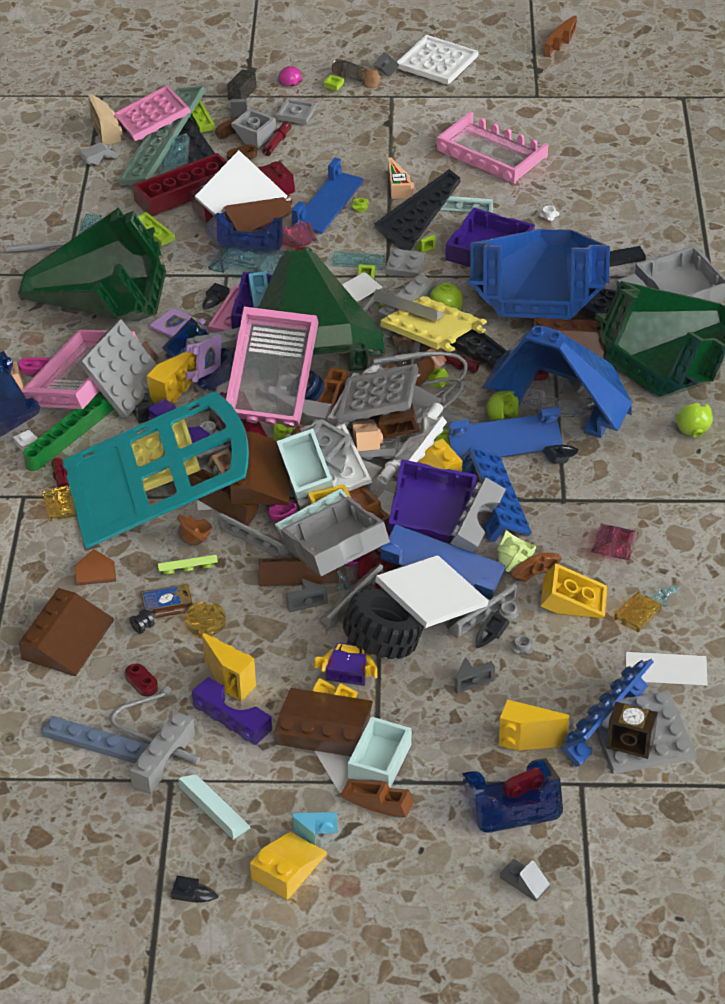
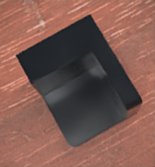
M144 393L145 403L135 405V409L132 411L139 424L149 421L148 408L155 405L148 393Z

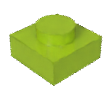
M330 75L323 82V87L338 91L344 84V78Z

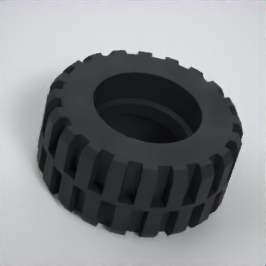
M375 588L363 589L354 594L343 620L345 635L349 637V641L352 644L355 643L359 649L365 650L368 654H375L377 657H387L388 659H401L412 654L424 629L420 622L381 588L379 590Z

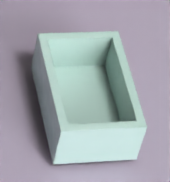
M313 429L277 441L297 500L307 497L310 492L334 487Z
M371 717L348 762V779L387 782L389 788H391L411 747L412 728Z

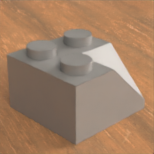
M250 108L233 121L231 125L246 145H254L258 149L274 135L276 118Z

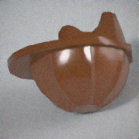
M181 514L177 516L180 522L179 536L182 541L189 545H199L207 541V537L212 531V525L207 520H194L192 515L188 516V518Z

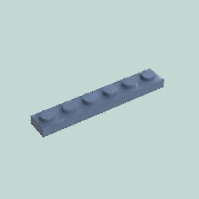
M51 716L42 730L43 737L134 764L149 746V744L54 716Z

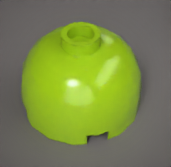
M442 283L433 288L429 296L431 300L442 302L444 305L457 308L459 311L462 310L463 294L459 287L451 283Z
M502 390L491 395L485 406L490 421L518 417L519 400L517 396L513 395L514 391Z
M694 403L680 408V413H675L678 429L688 436H703L712 426L713 416L711 407L708 404H705L706 407L700 406V403Z

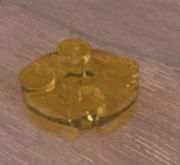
M199 602L192 605L187 611L185 618L186 627L200 639H202L203 633L212 636L226 627L225 611L217 603L206 605V602Z

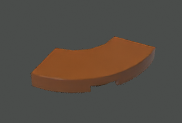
M541 553L526 559L510 573L513 577L527 582L534 575L543 572L547 573L562 558L557 553Z

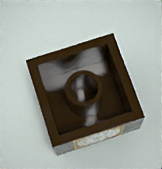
M615 702L609 719L606 748L648 759L655 740L658 712Z

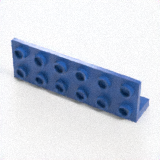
M335 157L328 165V180L306 207L305 202L298 201L291 210L292 226L322 234L361 186L364 178L343 173L341 159Z
M560 407L541 409L538 415L470 425L468 420L450 422L447 428L450 447L462 459L470 447L477 450L481 449L490 454H497L500 457L542 452L546 446L563 445L558 424V418L561 414Z
M470 447L461 459L462 472L472 474L476 470L481 483L485 478H488L506 489L500 503L493 510V515L483 527L488 540L495 542L504 529L529 536L532 532L501 457L497 454H490L481 449L477 450Z
M399 525L394 526L389 537L390 542L381 547L380 559L401 567L438 555L485 598L490 600L494 596L505 569V565Z
M652 659L645 662L641 660L633 667H626L621 672L622 676L620 679L618 678L610 684L611 689L598 698L600 702L587 711L588 716L577 722L575 731H571L564 737L565 742L560 748L576 767L580 766L593 752L584 741L588 740L612 712L615 702H620L626 694L629 697L640 696L648 687L641 677L654 663Z

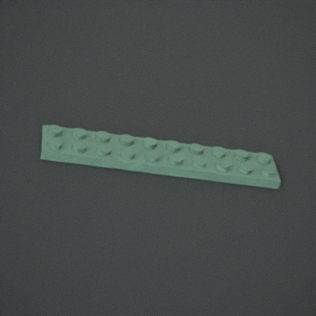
M204 86L177 88L175 90V93L189 107L190 113L145 137L118 180L120 186H132L152 178L205 93Z

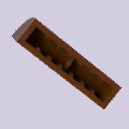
M201 469L191 474L189 481L191 486H195L215 477V475ZM231 484L197 499L219 513L246 526L254 519L259 508V504H231Z
M297 557L259 559L260 586L302 585L301 579H306L316 584L339 583L338 568L320 576Z

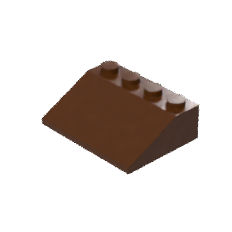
M534 318V326H545L558 330L603 358L604 344H602L599 332L601 330L599 321Z
M246 432L249 448L247 473L244 479L231 484V504L289 505L290 478L277 440L254 432Z
M57 588L19 641L21 659L77 676L113 623L114 618L77 593Z
M290 688L278 716L274 732L276 744L351 757L368 724L373 701Z

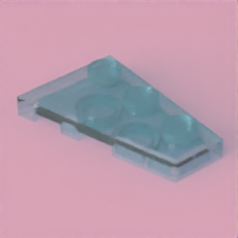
M187 133L173 139L167 152L168 157L166 160H163L161 164L163 168L161 171H158L157 175L188 164L190 137Z

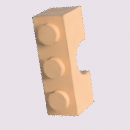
M374 419L352 421L353 440L356 443L357 450L380 449V444L383 443V436L379 424H376Z

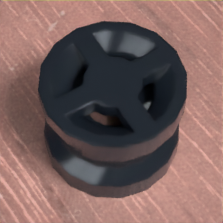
M146 609L140 610L138 615L129 618L132 628L138 634L144 633L146 628H151L155 625L152 615Z

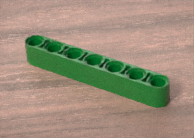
M101 391L83 409L72 411L24 449L26 469L36 471L42 468L114 410Z

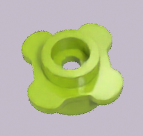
M355 198L353 199L354 204L352 208L359 213L365 212L368 209L367 204L369 200Z

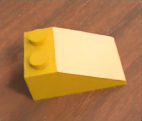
M444 439L435 441L426 449L423 458L417 461L418 463L427 464L439 469H452L462 472L461 458Z
M555 563L544 575L540 606L557 614L604 618L608 586Z
M507 699L500 717L499 746L517 751L560 747L565 742L564 737L568 734L569 715Z
M289 832L263 847L250 862L251 879L288 900L326 856L327 851Z

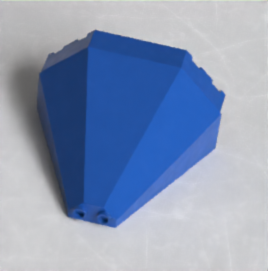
M537 229L470 243L471 279L467 282L496 310L500 317L571 319L609 282L610 246L575 230Z
M534 326L532 330L527 331L496 361L482 387L494 392L502 390L514 391L513 395L518 397L520 406L539 370L582 383L596 403L584 427V433L598 438H602L606 428L618 431L626 414L632 415V402L613 365L558 330L545 326Z

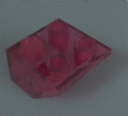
M304 221L297 222L291 227H282L274 232L275 235L270 238L273 242L296 249L317 241L311 223H304Z
M601 523L591 552L630 561L639 532Z

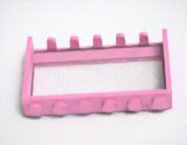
M470 111L437 137V151L515 184L520 177L543 158L546 159L548 157V143L543 144L537 149L538 143L533 139L530 142V147L524 145L523 134L518 135L517 141L511 139L510 129L504 131V136L498 134L499 126L496 123L492 125L491 130L486 129V120L484 118L479 119V125L474 124L473 112Z

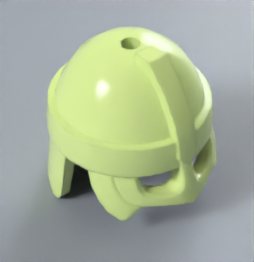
M506 530L497 548V560L505 565L504 571L509 573L520 563L532 557L536 546L515 537Z

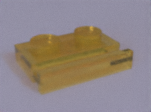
M69 485L52 488L48 492L42 490L49 521H52L54 518L59 520L77 516Z
M639 591L615 613L614 617L615 620H621L622 624L638 633L662 610V604L646 595H640L641 592Z

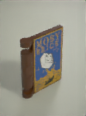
M188 584L141 592L144 609L149 611V613H155V618L185 613V607H189L190 612H194Z

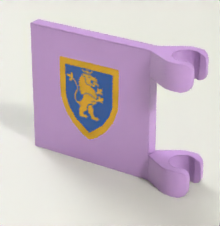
M172 308L151 323L149 328L175 339L183 346L187 341L184 339L187 337L185 330L191 318L194 317ZM194 318L202 327V331L207 329V327L203 325L206 323L205 319Z
M216 335L196 344L187 345V352H193L196 355V371L187 372L186 380L192 379V382H197L199 378L220 370L221 335Z

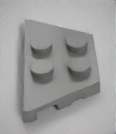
M323 419L313 422L312 425L300 428V432L296 434L310 429L314 430L326 465L342 473L351 444V436Z

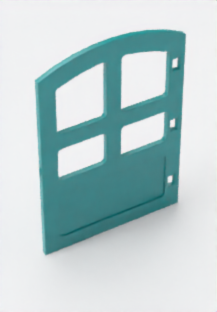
M214 391L63 459L86 549L246 477L249 459L246 431L239 415L224 397ZM199 405V407L189 410L190 408ZM207 408L212 409L226 425L225 429L183 448H179L172 427L174 423ZM145 428L147 429V430H145V431H143V432L137 434V432H139V431H141V430H143V429H145ZM158 431L165 455L138 467L132 443ZM227 441H231L230 469L202 483L191 486L184 462ZM94 452V454L84 458L85 455ZM170 468L177 493L149 505L143 480Z

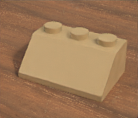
M88 94L91 121L101 143L108 145L121 142L120 135H123V132L118 124L117 117L115 118L113 109L110 110L106 102L92 94Z

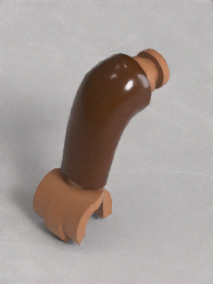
M431 347V348L428 349L426 352H443V351L441 350V348H439V349L437 350V349ZM444 356L422 357L416 363L419 370L415 385L421 386L430 377L434 369H438L447 361Z

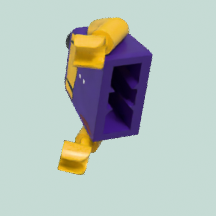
M349 637L347 643H337L335 649H331L323 657H316L314 660L313 669L321 668L323 672L326 669V680L365 686L368 676L377 678V666L371 655L366 654L365 650L359 649L355 643L352 644L349 641Z

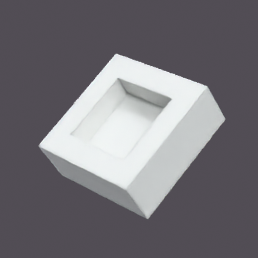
M30 430L13 437L14 443L22 451L38 439Z

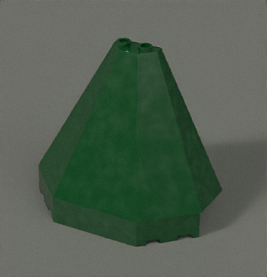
M118 207L25 271L18 295L21 300L26 299L114 318L140 321L156 315L165 280L166 268L160 262L159 256L162 254L159 243L154 241L155 229L154 227L146 229L134 211L123 214Z
M304 248L299 251H284V255L279 259L258 308L317 316L319 323L313 355L350 351L349 371L366 370L369 356L385 354L384 334L318 255L312 252L311 248ZM252 325L244 369L259 367L260 380L278 379L279 358L291 356L249 351V348L301 354L304 356L309 332ZM253 327L306 333V335L297 336L253 330ZM255 332L303 338L305 340L304 342L278 338L254 336L252 335V333ZM251 338L299 343L304 345L303 347L258 342L251 341ZM250 343L303 349V351L295 352L250 346Z
M620 281L608 313L595 314L601 328L599 332L602 344H605L607 354H605L606 360L659 397L675 395L713 382L725 361V305Z

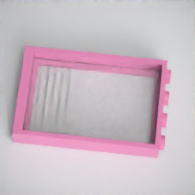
M244 307L226 400L235 409L240 419H246V421L251 423L262 421L268 425L283 424V426L288 428L300 425L319 323L317 316Z
M78 330L20 391L26 405L31 407L83 409L100 390L78 362L108 330ZM131 331V332L133 333V335L136 337V339L138 340V338H137V336H136V334H135V331Z

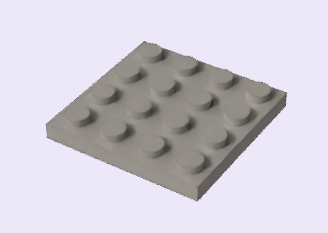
M122 319L116 321L78 362L122 419L127 418L135 409V405H139L144 399V393H149L147 375L157 365Z
M417 364L348 377L337 415L339 423L345 421L352 422L355 419H367L375 415H387L390 412H402L410 409L419 370Z
M669 690L623 698L620 703L658 712L655 740L648 759L606 748L609 719L612 712L596 729L613 774L696 759V752ZM590 704L588 710L595 704Z

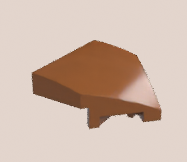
M93 549L75 565L76 585L116 582L115 562Z

